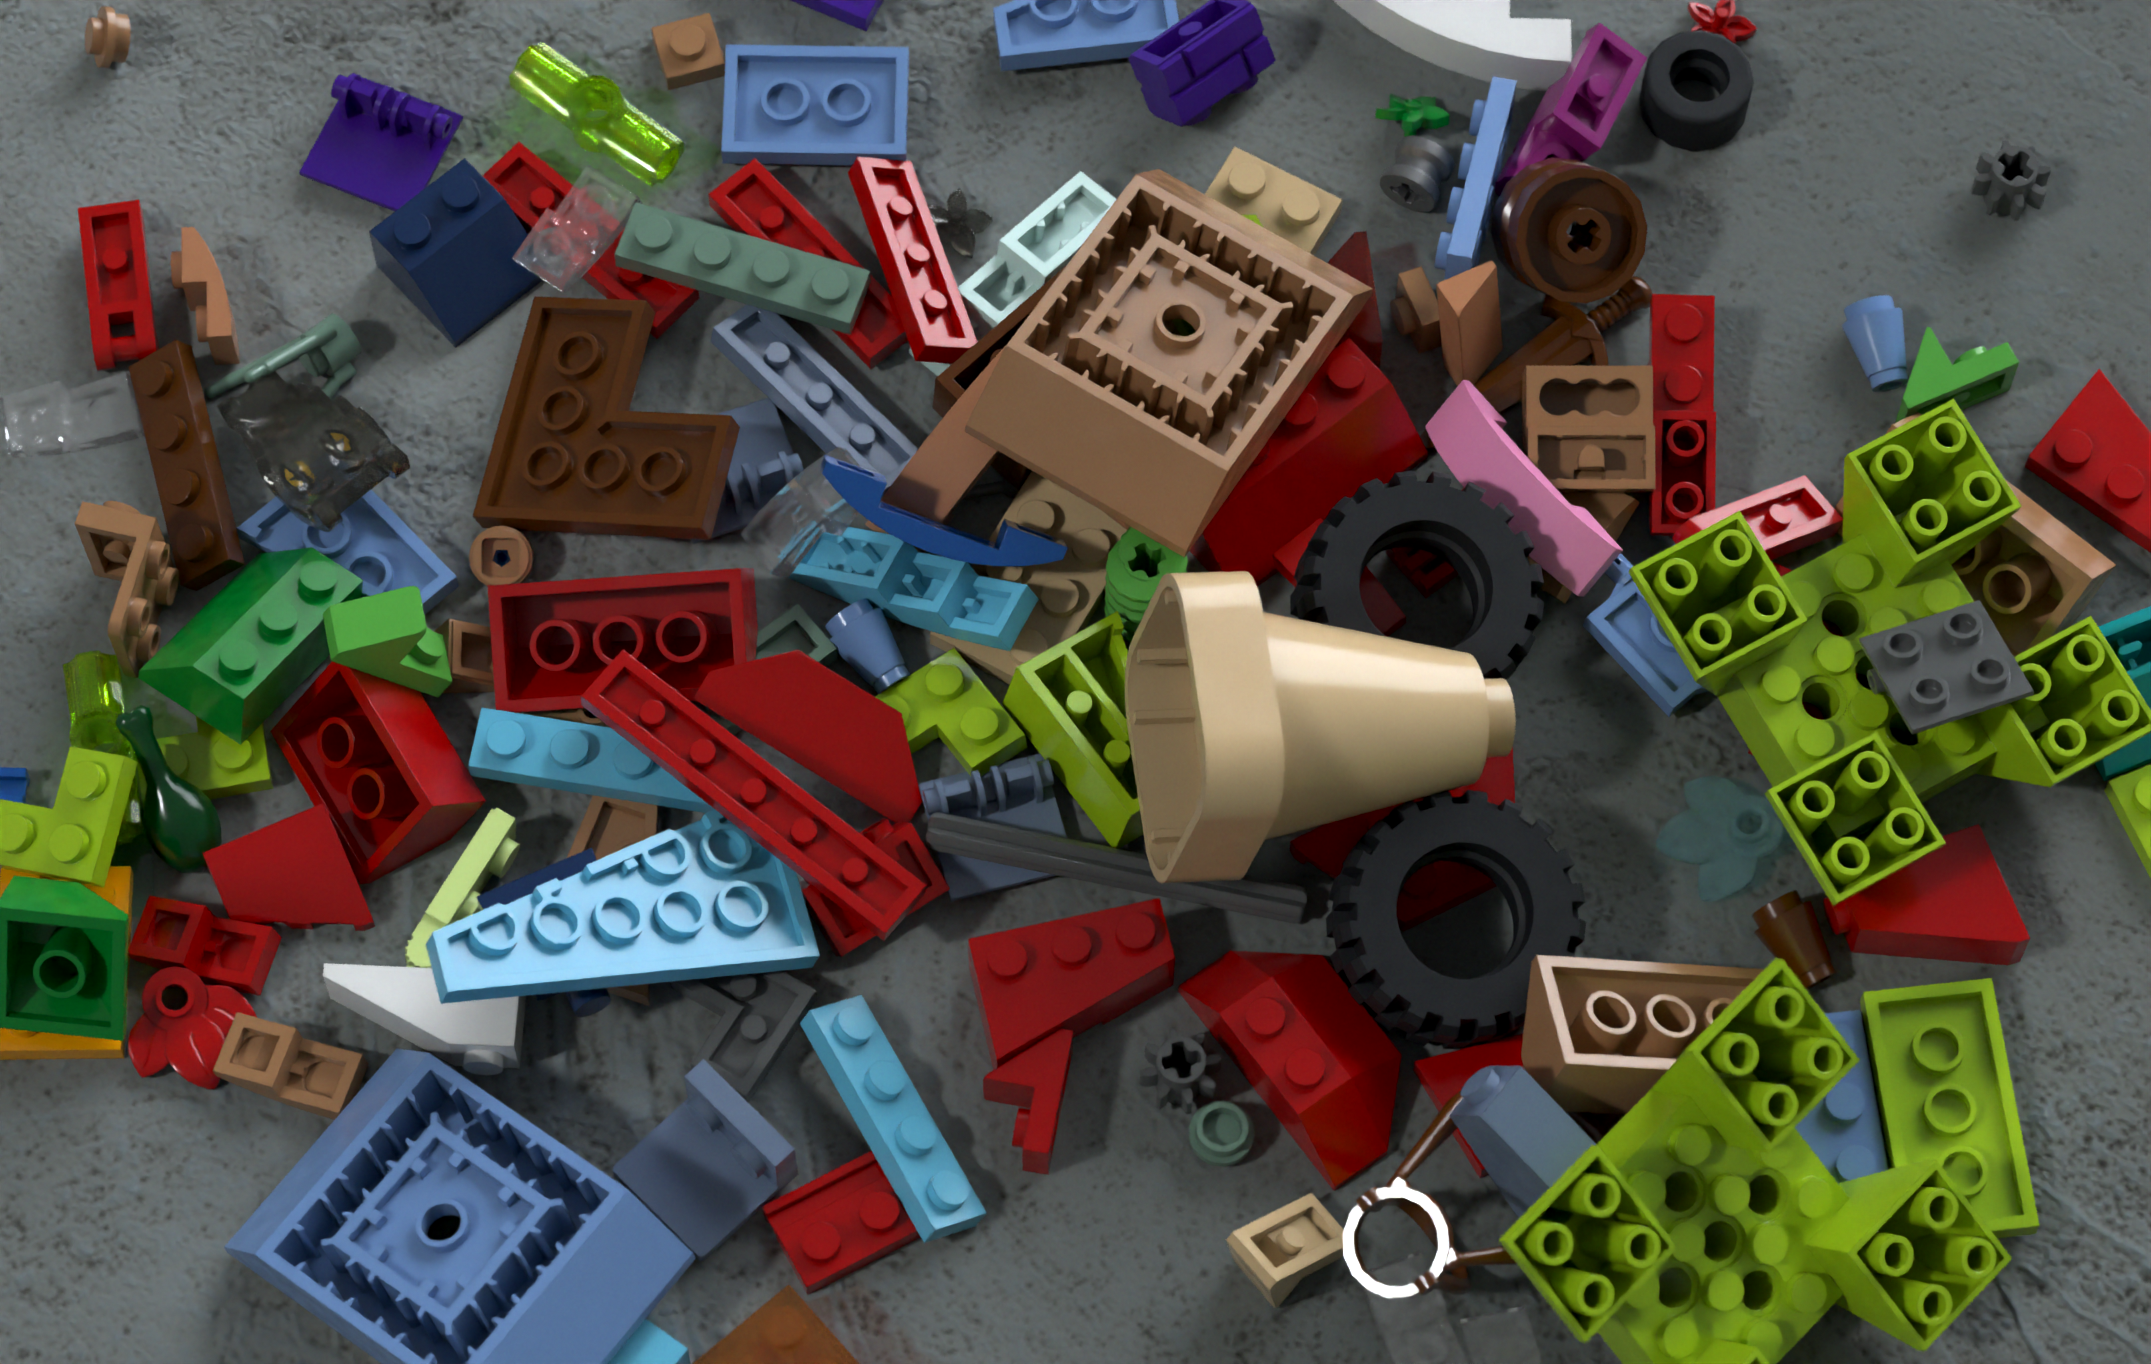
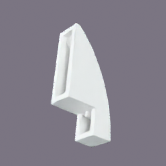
M1333 0L1369 30L1402 50L1441 68L1482 81L1491 82L1494 76L1516 80V87L1547 90L1565 75L1572 61L1571 19L1510 18V0Z

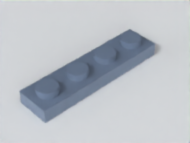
M746 304L713 327L711 343L828 456L885 476L887 484L882 495L883 498L918 448L777 313Z

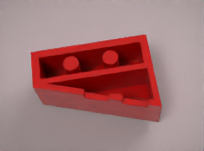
M1160 898L968 939L969 970L993 1070L1060 1028L1072 1030L1074 1038L1100 1022L1105 1025L1173 986L1175 956Z

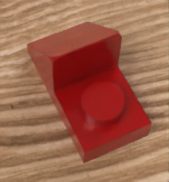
M1060 1028L997 1067L983 1078V1098L985 1100L1020 1106L1016 1116L1012 1146L1022 1148L1023 1171L1049 1174L1073 1055L1072 1030Z

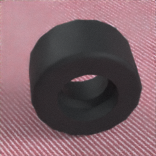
M1703 30L1679 32L1663 40L1649 55L1639 96L1643 120L1656 137L1672 147L1688 151L1710 150L1730 141L1744 125L1754 80L1749 60L1739 46L1724 36ZM1683 80H1699L1715 88L1720 96L1711 101H1691L1679 95L1673 88V85Z

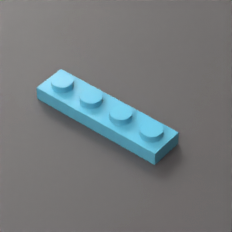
M481 707L468 765L471 776L702 813L714 809L610 727Z
M855 996L809 1010L800 1022V1025L923 1242L926 1243L975 1227L987 1212L863 996Z

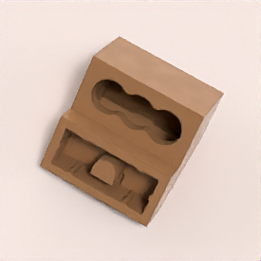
M1653 366L1525 367L1522 373L1523 453L1560 493H1652L1655 490Z

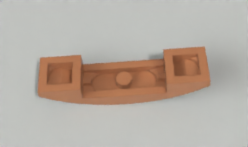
M1005 347L946 413L881 499V502L946 525L955 516L952 512L1001 453L966 433L965 427ZM867 520L865 525L872 531L889 534ZM915 547L918 552H922V553H925V552H926V551L923 550V549H920V548H918V547Z

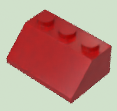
M333 661L270 731L314 806L324 803L351 868L360 884L372 883L451 840L486 802L420 691Z

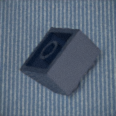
M465 158L369 231L377 267L455 348L550 275V268L505 198Z

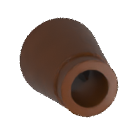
M1797 890L1778 897L1751 915L1758 926L1754 934L1775 958L1785 961L1806 990L1822 983L1837 973L1831 963V957L1811 901L1804 902Z

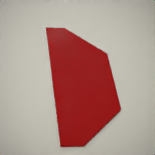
M800 650L711 670L693 697L694 700L895 823L910 822L922 803L902 713Z

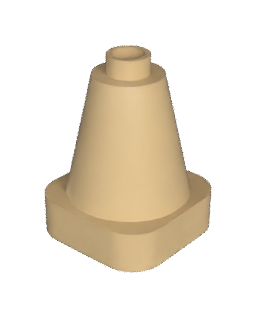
M1247 571L1164 574L1132 638L1128 650L1125 670L1127 728L1146 853L1151 871L1159 883L1240 880L1246 874L1265 840L1473 784L1482 774L1486 757L1507 756L1514 742L1515 706L1511 688L1504 678L1484 679L1478 662L1471 654L1263 612L1257 585L1252 575Z

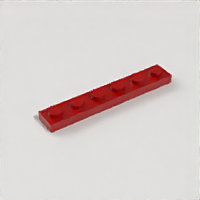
M622 650L581 695V705L883 941L889 937L924 896L926 884L625 650Z

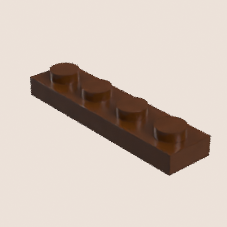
M174 340L128 368L176 568L179 570L180 585L198 591L245 565L192 346Z

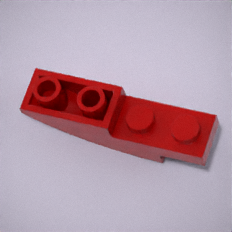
M1652 294L1650 298L1649 362L1647 366H1653V426H1655V490L1652 493H1648L1650 535L1673 536L1677 529L1687 520L1715 509V296Z

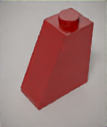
M1979 824L1942 836L1946 842L1943 847L1835 906L1832 905L1828 897L1824 898L1823 901L1825 914L1831 929L1836 935L1844 934L1852 953L2011 965L2021 961L2030 941V936Z

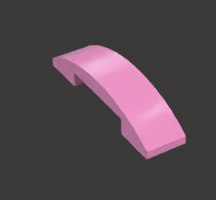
M1462 380L1425 426L1435 448L1464 488L1470 481L1486 490L1480 499L1493 510L1502 502L1515 515L1508 526L1515 535L1521 531H1527L1535 547L1529 556L1574 594L1584 597L1623 549L1585 507L1571 505L1504 432L1502 428L1507 424L1506 420L1470 381Z

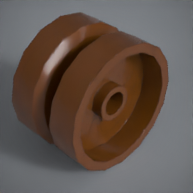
M1549 158L1526 166L1506 183L1494 206L1491 235L1498 259L1514 279L1561 302L1587 304L1611 296L1632 278L1645 254L1648 227L1642 204L1625 181L1603 169L1590 166L1578 160ZM1570 224H1572L1571 231L1567 234V230Z

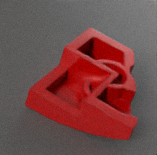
M324 803L203 852L208 870L229 919L260 925L278 922L284 923L291 929H313L314 923L353 924L355 931H366L375 927L372 915Z

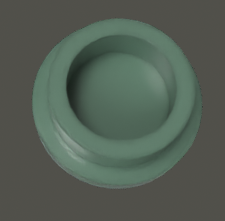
M1215 1101L1204 1105L1194 1114L1189 1125V1142L1192 1150L1202 1161L1213 1166L1225 1167L1240 1162L1248 1155L1254 1143L1255 1129L1251 1117L1242 1107L1232 1102Z

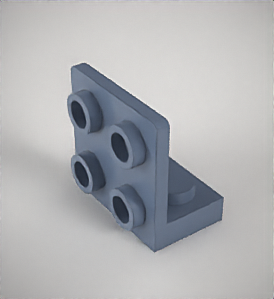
M704 1059L684 1076L688 1099L613 1166L614 1176L688 1247L700 1261L707 1259L754 1216L762 1206L767 1204L798 1175L795 1149Z

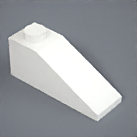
M324 963L323 978L330 999L454 1066H463L464 1070L478 1075L499 1074L503 1071V1068L520 1069L526 996L441 1004L432 968Z

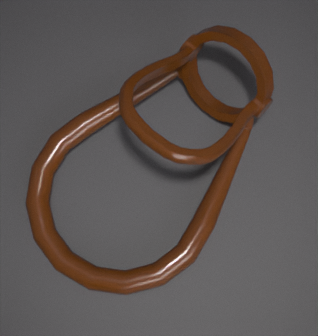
M1461 1090L1446 1102L1386 1186L1380 1189L1376 1186L1362 1194L1356 1200L1357 1205L1349 1214L1343 1232L1344 1257L1352 1275L1369 1291L1387 1298L1414 1297L1418 1294L1424 1296L1434 1289L1448 1294L1462 1295L1468 1293L1472 1285L1471 1275L1467 1266L1517 1264L1503 1246L1459 1253L1454 1246L1453 1228L1444 1208L1429 1194L1412 1188L1406 1180L1458 1129L1449 1115L1463 1099ZM1566 1112L1596 1144L1608 1133L1606 1127L1592 1113ZM1386 1206L1400 1208L1419 1225L1438 1250L1431 1269L1416 1279L1414 1283L1407 1286H1392L1379 1281L1366 1269L1359 1253V1233L1365 1217L1370 1212H1379ZM1448 1270H1450L1451 1273H1452V1276L1447 1275V1274H1445V1273H1446Z

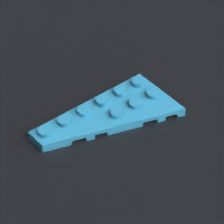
M715 809L706 812L701 820L676 831L667 829L587 864L580 873L561 881L555 878L535 888L533 893L506 905L495 904L433 931L426 943L441 1004L812 968L820 957L797 873Z

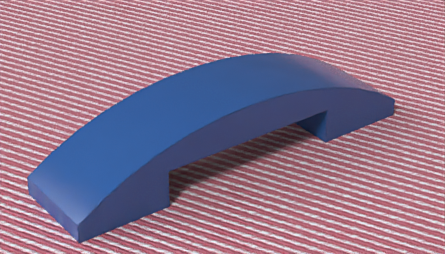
M824 455L820 466L822 474L850 506L887 533L927 552L953 560L990 566L1039 565L1063 560L1068 547L1063 539L1007 519L1003 520L997 539L993 542L881 502L887 484L884 475L828 455Z

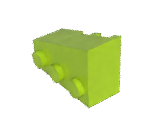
M1118 611L1016 667L1002 703L1044 760H1049L1051 769L1110 846L1117 849L1143 835L1125 711V670L1128 651L1122 637L1124 626Z

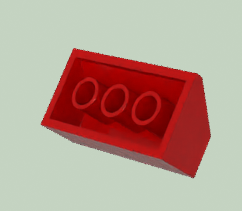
M1350 338L1332 350L1190 549V552L1208 572L1247 571L1252 575L1258 587L1278 572L1274 566L1272 554L1319 518L1324 521L1330 510L1344 496L1353 497L1360 485L1375 478L1381 480L1383 484L1389 483L1394 473L1410 471L1427 458L1428 451L1391 381Z
M754 568L487 586L496 710L516 713L585 708L581 705V695L622 650L629 653L689 701H696L693 697L709 671L752 661L756 657L758 623Z

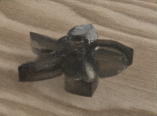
M959 188L950 194L946 209L937 205L927 206L942 246L944 247L952 241V246L959 254L972 259L976 241L975 234L983 232L992 223L993 217L980 209L971 208L967 210V200Z

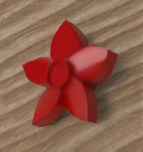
M1719 0L1714 11L1701 3H1688L1687 8L1690 16L1699 23L1691 31L1703 30L1719 34L1734 44L1735 41H1745L1756 33L1757 28L1750 20L1741 15H1735L1736 6L1734 0Z

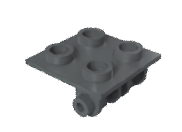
M1980 600L1859 638V643L1873 666V669L1867 670V679L1872 692L1875 695L1885 692L1888 697H1891L1911 734L2034 695V690Z

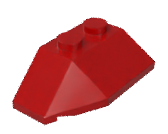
M1230 950L1180 984L1178 992L1330 1187L1336 1191L1387 1155L1401 1053L1363 1005H1359L1347 991L1349 989L1323 955Z

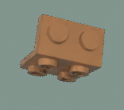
M82 501L75 526L95 576L122 581L109 619L108 636L124 676L138 678L139 670L143 667L144 662H148L158 652L161 628L157 625L163 605L170 606L175 599L179 585V570L174 568L170 557V545L165 542L156 517L140 514L132 506L117 501H106L103 503V506Z

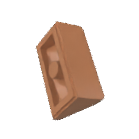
M1492 260L1436 284L1443 365L1457 386L1462 380H1468L1474 385L1503 349L1497 267Z

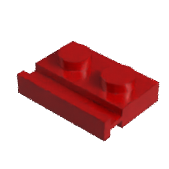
M872 1150L762 1206L763 1215L772 1227L778 1243L807 1296L920 1238L918 1231Z

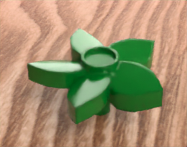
M1391 93L1389 108H1377L1375 119L1402 120L1401 129L1404 131V137L1416 136L1417 129L1420 127L1437 129L1449 125L1450 115L1445 110L1436 107V97L1421 96L1404 100Z

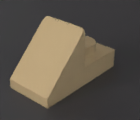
M1312 1193L1233 1231L1226 1240L1235 1263L1274 1308L1281 1305L1303 1277L1340 1259L1344 1255V1229Z

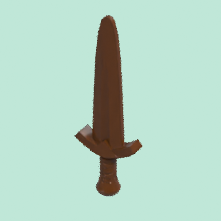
M1632 276L1628 282L1618 289L1615 295L1609 297L1608 300L1602 302L1601 305L1595 307L1587 315L1569 302H1561L1545 295L1541 315L1553 318L1555 321L1476 382L1474 386L1496 411L1502 414L1522 401V373L1526 366H1577L1589 357H1591L1593 366H1608L1607 350L1600 333L1606 331L1607 328L1613 326L1614 323L1620 321L1628 313L1647 309L1650 306V298L1652 296L1650 286L1642 278ZM1425 429L1420 438L1427 451L1434 450L1436 448Z

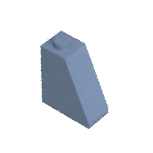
M1489 1066L1477 1071L1464 1084L1461 1090L1463 1099L1449 1115L1519 1218L1591 1145H1596L1521 1066Z

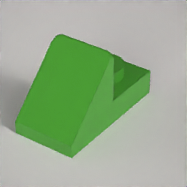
M1927 327L1895 423L1917 412L1923 415L1953 398L1960 409L1963 410L2009 391L2019 365V361L2009 343L2006 342L1989 350L1983 346L1973 348L1959 356L1952 365L1930 327Z
M407 586L330 605L324 611L323 620L331 661L435 697H439L452 683L444 636L427 628L420 589L418 587Z

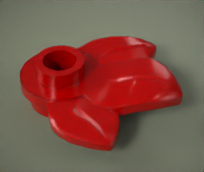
M180 966L166 967L155 972L147 980L143 988L142 1007L144 1013L130 1031L128 1052L141 1078L156 1074L170 1063L174 1070L187 1082L207 1090H214L221 1078L214 1074L213 1069L236 1013L253 1017L257 1016L244 996L234 988L223 985H205L202 979L190 969ZM179 987L186 992L188 1000L183 1008L170 1010L164 1006L162 995L168 988Z

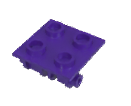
M351 73L348 77L340 74L335 79L331 90V97L338 99L301 167L299 174L389 210L396 211L428 186L463 120V115L444 109L437 104L434 105L408 93L397 91L390 86H384L368 80L356 73Z

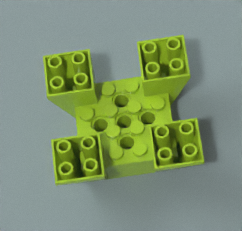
M1954 398L1846 455L1844 458L1842 545L1780 576L1744 516L1738 511L1631 567L1628 571L1695 682L1718 697L1771 783L1772 788L1766 791L1765 796L1833 906L1943 847L1946 842L1922 803L1972 775L1981 774L2052 787L2151 733V709L2092 616L2081 620L2014 657L2034 690L2033 696L1915 734H1911L1891 697H1888L1885 692L1875 695L1872 690L1866 689L1857 680V673L1867 677V670L1873 669L1871 662L1859 643V638L1974 602L1953 569L1952 564L2022 507ZM1822 620L1836 624L1841 630L1843 637L1831 634L1824 627ZM1802 702L1815 705L1821 711L1824 720L1810 716L1805 711ZM1890 728L1902 731L1907 736L1910 746L1896 741L1890 732Z
M1775 958L1679 1056L1651 1090L1596 1145H1591L1499 1239V1242L1578 1341L1586 1343L1598 1332L1622 1364H1777L1834 1303L1912 1348L1925 1352L2012 1259L1937 1160L1927 1159L1837 1183L1795 1127L1860 1059L1785 961L1780 958Z

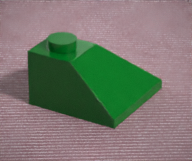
M13 876L0 897V1028L123 1041L126 1037L129 915L79 882Z

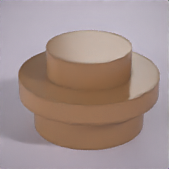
M102 6L97 18L89 17L87 20L85 51L87 54H94L98 67L109 68L112 62L124 63L130 46L129 17L127 14L115 13L113 7Z

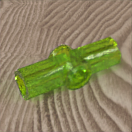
M543 41L538 45L531 44L517 59L516 66L509 76L510 87L569 128L574 141L581 148L589 152L604 153L650 187L657 183L662 184L674 172L680 157L685 151L684 141L623 99L620 88L613 80L601 75H589ZM595 110L608 112L606 115L598 118L585 116Z
M99 650L76 654L74 659L63 664L71 721L69 739L72 747L93 750L101 744L114 743L115 745L110 750L105 751V753L126 756L137 762L130 742L119 732L115 724L118 714L127 712L121 668L117 656L105 654ZM136 771L116 845L131 843L134 837L144 833Z

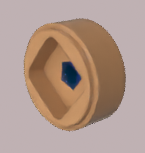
M494 526L481 532L473 541L469 552L470 567L475 577L486 586L523 583L533 569L534 550L529 539L519 530L507 526Z

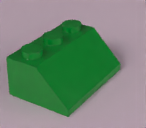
M312 547L258 553L139 670L138 678L241 745L330 655L323 613L330 605L361 598L363 580Z

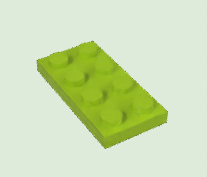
M1992 978L1863 992L1860 1006L1890 1169L1927 1159L1937 1160L1996 1238L2036 1234L2040 1225Z

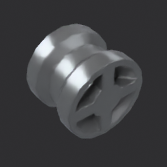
M1405 136L1400 140L1395 149L1397 161L1394 165L1384 170L1379 185L1383 193L1398 205L1412 211L1429 212L1439 200V184L1446 182L1450 178L1455 168V162L1452 156L1435 142L1423 137Z

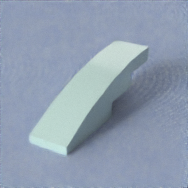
M1080 171L1002 237L999 240L997 254L958 287L977 341L983 338L1070 262L1116 201V198ZM910 347L909 353L913 356V353H912V350H911V347ZM921 362L937 376L951 365L949 363Z

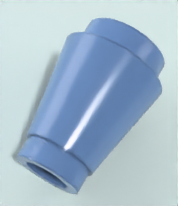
M1889 295L1865 298L1847 306L1844 309L1847 321L1842 325V328L1867 379L1870 381L1872 391L1885 392L1907 384L1909 380L1906 372L1907 363L1902 309L1895 307L1893 298Z
M861 599L837 613L825 625L826 630L832 637L830 641L837 648V653L875 689L877 694L884 692L911 675L905 667L906 664L882 609H874L868 599Z

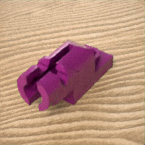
M1600 22L1589 29L1565 75L1547 89L1535 114L1520 135L1513 149V154L1508 158L1495 183V192L1498 196L1502 193L1506 183L1528 165L1549 158L1572 159L1582 162L1600 150L1647 57Z

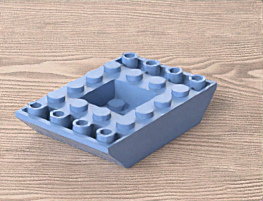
M396 1049L224 1246L227 1253L381 1364H608L696 1259L693 1252L627 1188L432 1054L404 1049ZM445 1215H455L461 1218L458 1231L449 1239L435 1241L428 1238V1230L436 1219Z

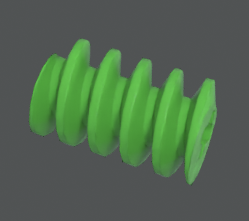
M1132 527L1128 528L1108 554L1104 608L1106 617L1116 611L1119 612L1124 626L1122 637L1129 643H1131L1163 575L1166 573H1187L1188 564L1187 555L1184 558Z

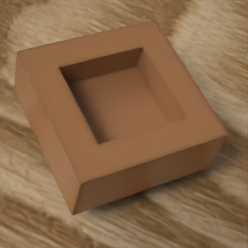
M710 13L651 27L653 43L668 90L725 76V60Z
M1422 266L1398 274L1396 298L1390 301V309L1399 333L1402 336L1410 334L1419 354L1442 346L1438 300Z

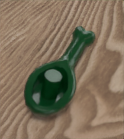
M140 705L134 708L131 713L124 712L118 714L115 724L119 732L130 742L147 783L143 806V826L149 843L155 853L174 869L182 873L204 872L208 867L203 852L218 847L222 843L221 824L217 810L207 795L198 787L176 775L167 765L154 735V718L150 708Z

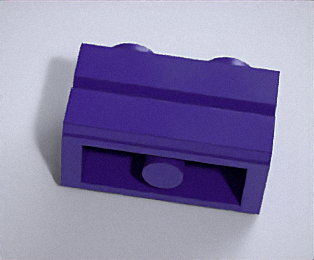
M1210 0L1128 57L1137 81L1142 84L1140 89L1147 107L1154 116L1180 127L1198 124L1211 115L1212 105L1228 94H1238L1249 90L1257 83V75L1274 64L1276 59L1268 38L1262 33L1264 28L1257 9L1251 2L1247 0Z

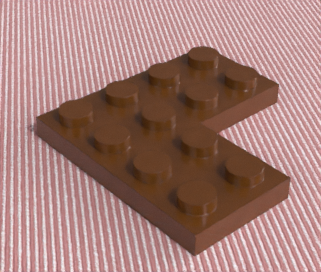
M534 296L473 513L474 519L482 528L507 526L517 530L711 540L740 427L731 415L629 411L655 317V311L646 300Z

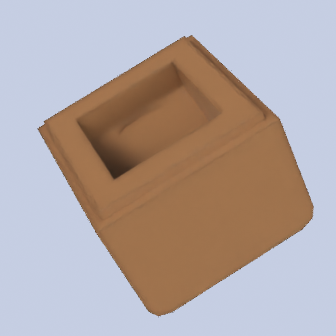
M449 618L434 630V632L444 636L452 683L443 693L495 692L490 627Z

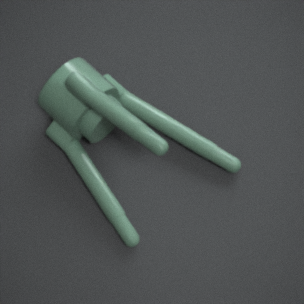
M331 313L291 342L208 386L205 389V395L213 398L245 381L253 383L298 358L306 370L314 377L318 378L326 373L330 378L289 431V438L296 441L302 436L308 426L313 423L339 387L357 374L350 361L361 353L362 348L350 327L339 316Z

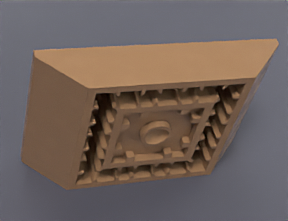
M1160 169L1137 173L1006 345L966 424L965 432L1185 558L1369 300L1373 288ZM1173 319L1185 320L1194 327L1196 332L1189 336H1177L1170 333L1163 323Z

